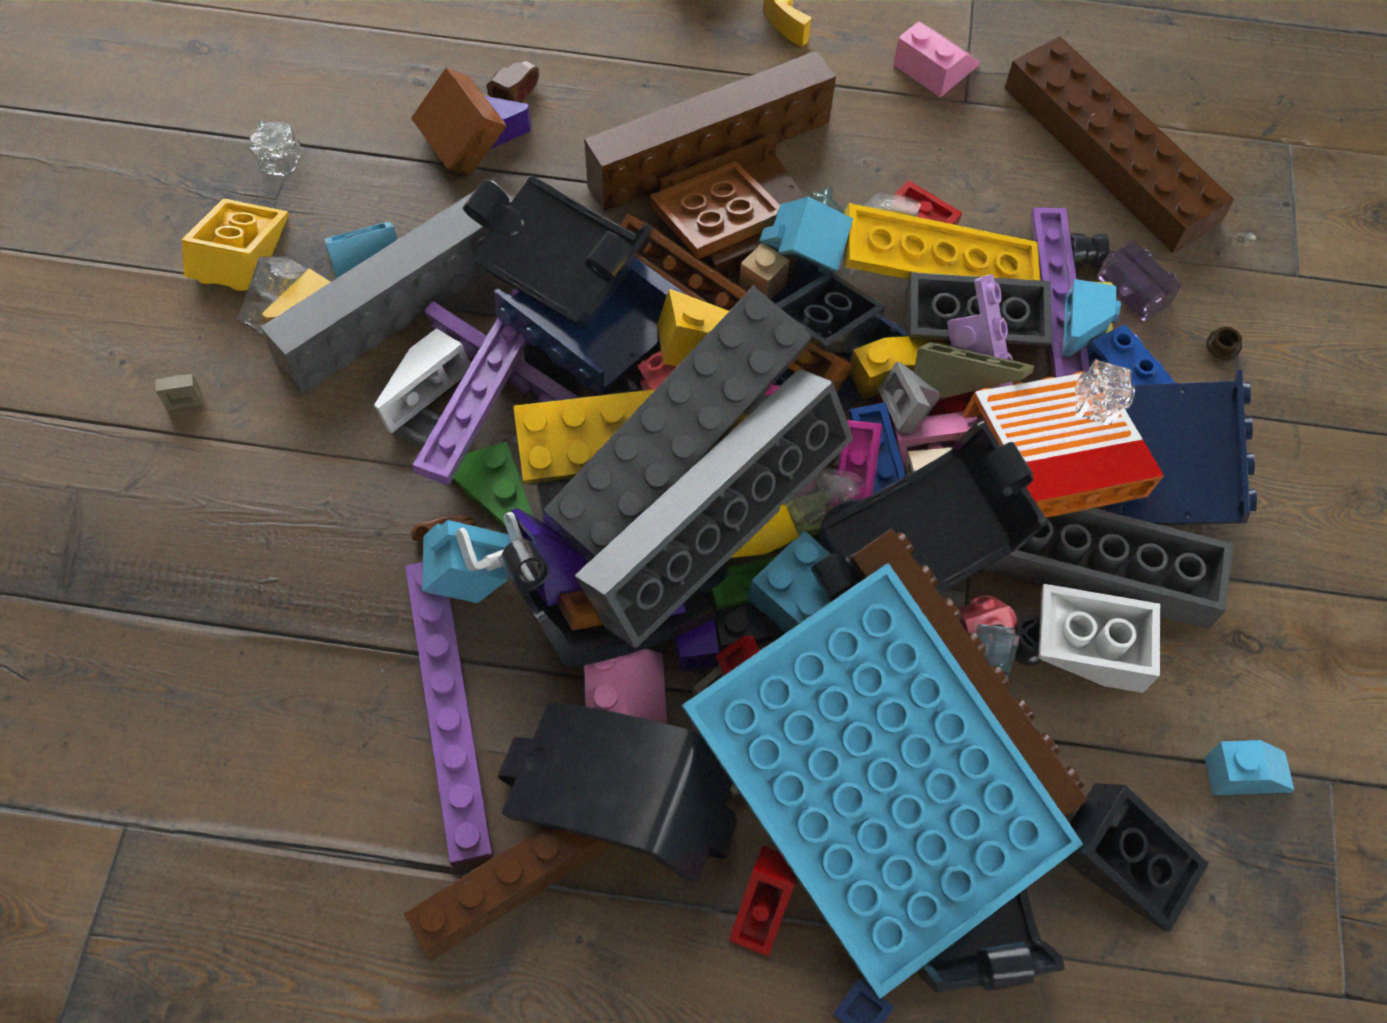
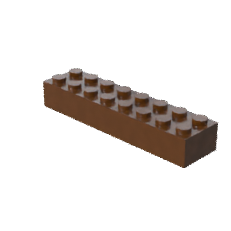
M1061 36L1012 61L1005 89L1172 253L1221 225L1234 198Z
M814 51L584 139L587 184L605 211L615 206L624 205L626 202L643 195L654 193L660 189V178L666 177L670 173L684 170L696 165L698 162L707 161L729 150L743 147L757 139H763L776 134L778 143L786 139H792L798 134L811 129L820 128L830 121L836 75L820 54Z

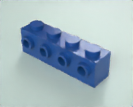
M1125 324L1092 340L1087 352L1090 370H1102L1105 376L1118 375V386L1176 383L1165 371L1161 362L1150 354L1140 338L1133 334Z

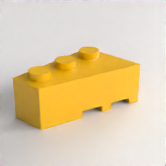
M669 289L657 324L663 363L678 366L729 311Z

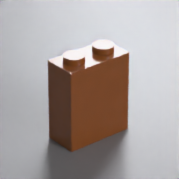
M447 67L411 117L447 169L470 176L507 127L470 76Z

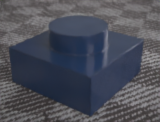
M858 979L832 1017L839 1023H884L894 1006L883 997L879 999L871 987L861 979Z

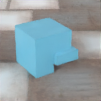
M810 197L801 198L779 206L774 226L763 228L760 242L779 250L778 253L782 255L788 254L796 259H802L809 265L819 266L818 271L821 273L838 271L853 218Z
M447 520L443 525L436 524L423 536L422 592L479 603L508 580L507 573L503 567L488 571L486 568L470 571L464 562L456 538V530L460 528L467 530L477 562L483 560V557L504 550L511 542L508 534Z

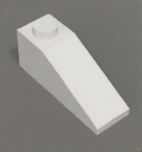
M436 328L408 350L374 404L387 431L392 434L464 377L471 363L462 343Z

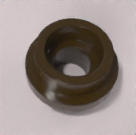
M1220 327L1210 333L1206 340V346L1214 357L1221 360H1231L1236 358L1242 350V337L1234 328Z

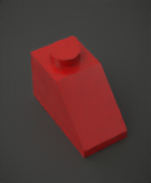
M763 845L729 941L768 957L797 879L779 851Z

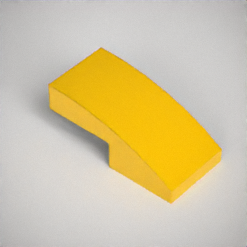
M764 0L763 12L769 22L784 37L802 48L809 41L812 18L793 8V0Z

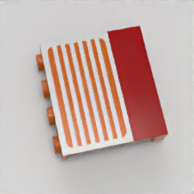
M1102 370L1086 373L1080 371L1069 376L1046 377L1040 381L1028 383L1016 382L1009 386L993 389L983 388L973 394L962 414L965 419L972 417L981 418L983 416L1000 446L1009 442L1015 443L1034 473L1032 476L1034 481L1027 489L1045 518L1148 497L1164 477L1163 472Z

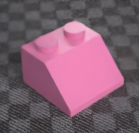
M917 22L899 37L893 65L937 96L942 97L977 68L980 61L932 28Z
M643 649L621 657L584 665L586 707L622 713L667 724L662 653Z

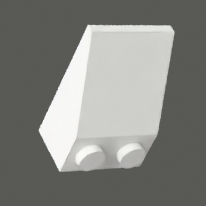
M1043 584L1038 659L1105 687L1144 693L1160 676V604Z

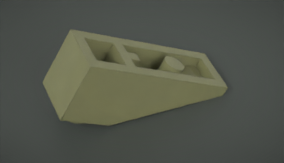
M929 342L918 348L914 373L939 391L941 397L938 401L943 398L1022 380L1033 373L1034 365Z

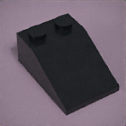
M831 271L776 304L812 335L810 342L823 351L853 353V349L864 346L873 340L886 308Z
M1094 783L1086 796L1087 801L1079 807L1070 822L1071 827L1084 845L1066 857L1065 860L1082 876L1163 931L1170 932L1209 863L1127 785Z

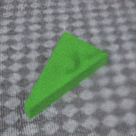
M507 442L466 454L453 480L463 488L464 493L468 497L479 502L482 509L502 527L505 526L504 514L511 512L513 509L519 508L533 516Z

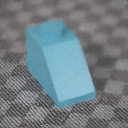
M1074 280L1065 299L1062 356L1070 357L1089 345L1092 340L1104 335L1112 321H1117L1121 302L1116 300V286Z
M1262 740L1221 741L1204 757L1212 795L1292 793L1294 791L1285 751Z

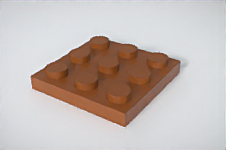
M736 160L649 196L650 204L654 211L697 259L759 234L763 231V228L774 226L780 206Z

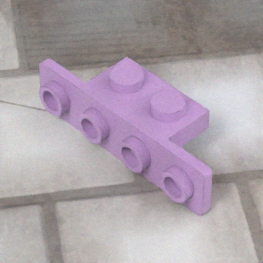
M993 274L974 280L980 314L947 321L951 347L1013 361L1011 354L1007 352L1005 341L1008 334L1005 319L1001 318L999 303L1001 302L1000 286L995 282ZM1013 382L993 386V388L1009 386Z

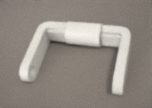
M505 513L503 519L511 542L523 539L514 513ZM465 528L456 530V538L464 562L470 571L483 568L492 571L503 567L498 559L502 555L503 550L483 557V560L477 562L467 530Z

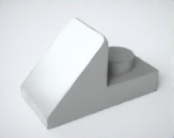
M897 361L878 388V392L883 402L886 403V407L898 431L911 435L916 426L928 416L941 397L938 390Z

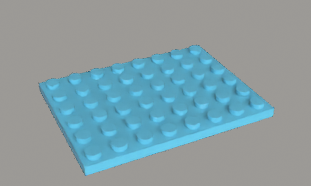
M889 563L879 568L681 705L859 972L879 999L1084 845Z

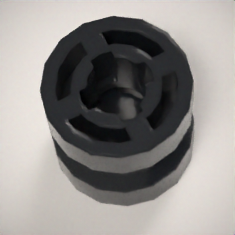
M1072 233L1070 235L1075 267H1082L1088 263L1092 267L1104 268L1107 265L1110 252V242L1107 234H1094L1091 238L1086 237L1082 233Z
M1040 616L1024 618L1015 631L1017 642L1009 645V651L1013 659L1022 665L1035 666L1043 661L1038 659Z

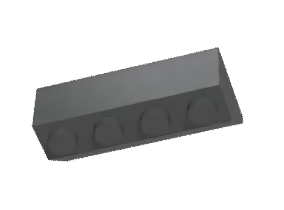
M911 272L905 291V326L909 337L950 340L947 321L980 314L974 280L980 277ZM994 278L1001 289L999 308L1001 318L1005 319L1008 329L1007 338L1005 339L1006 344L1051 346L1050 281Z

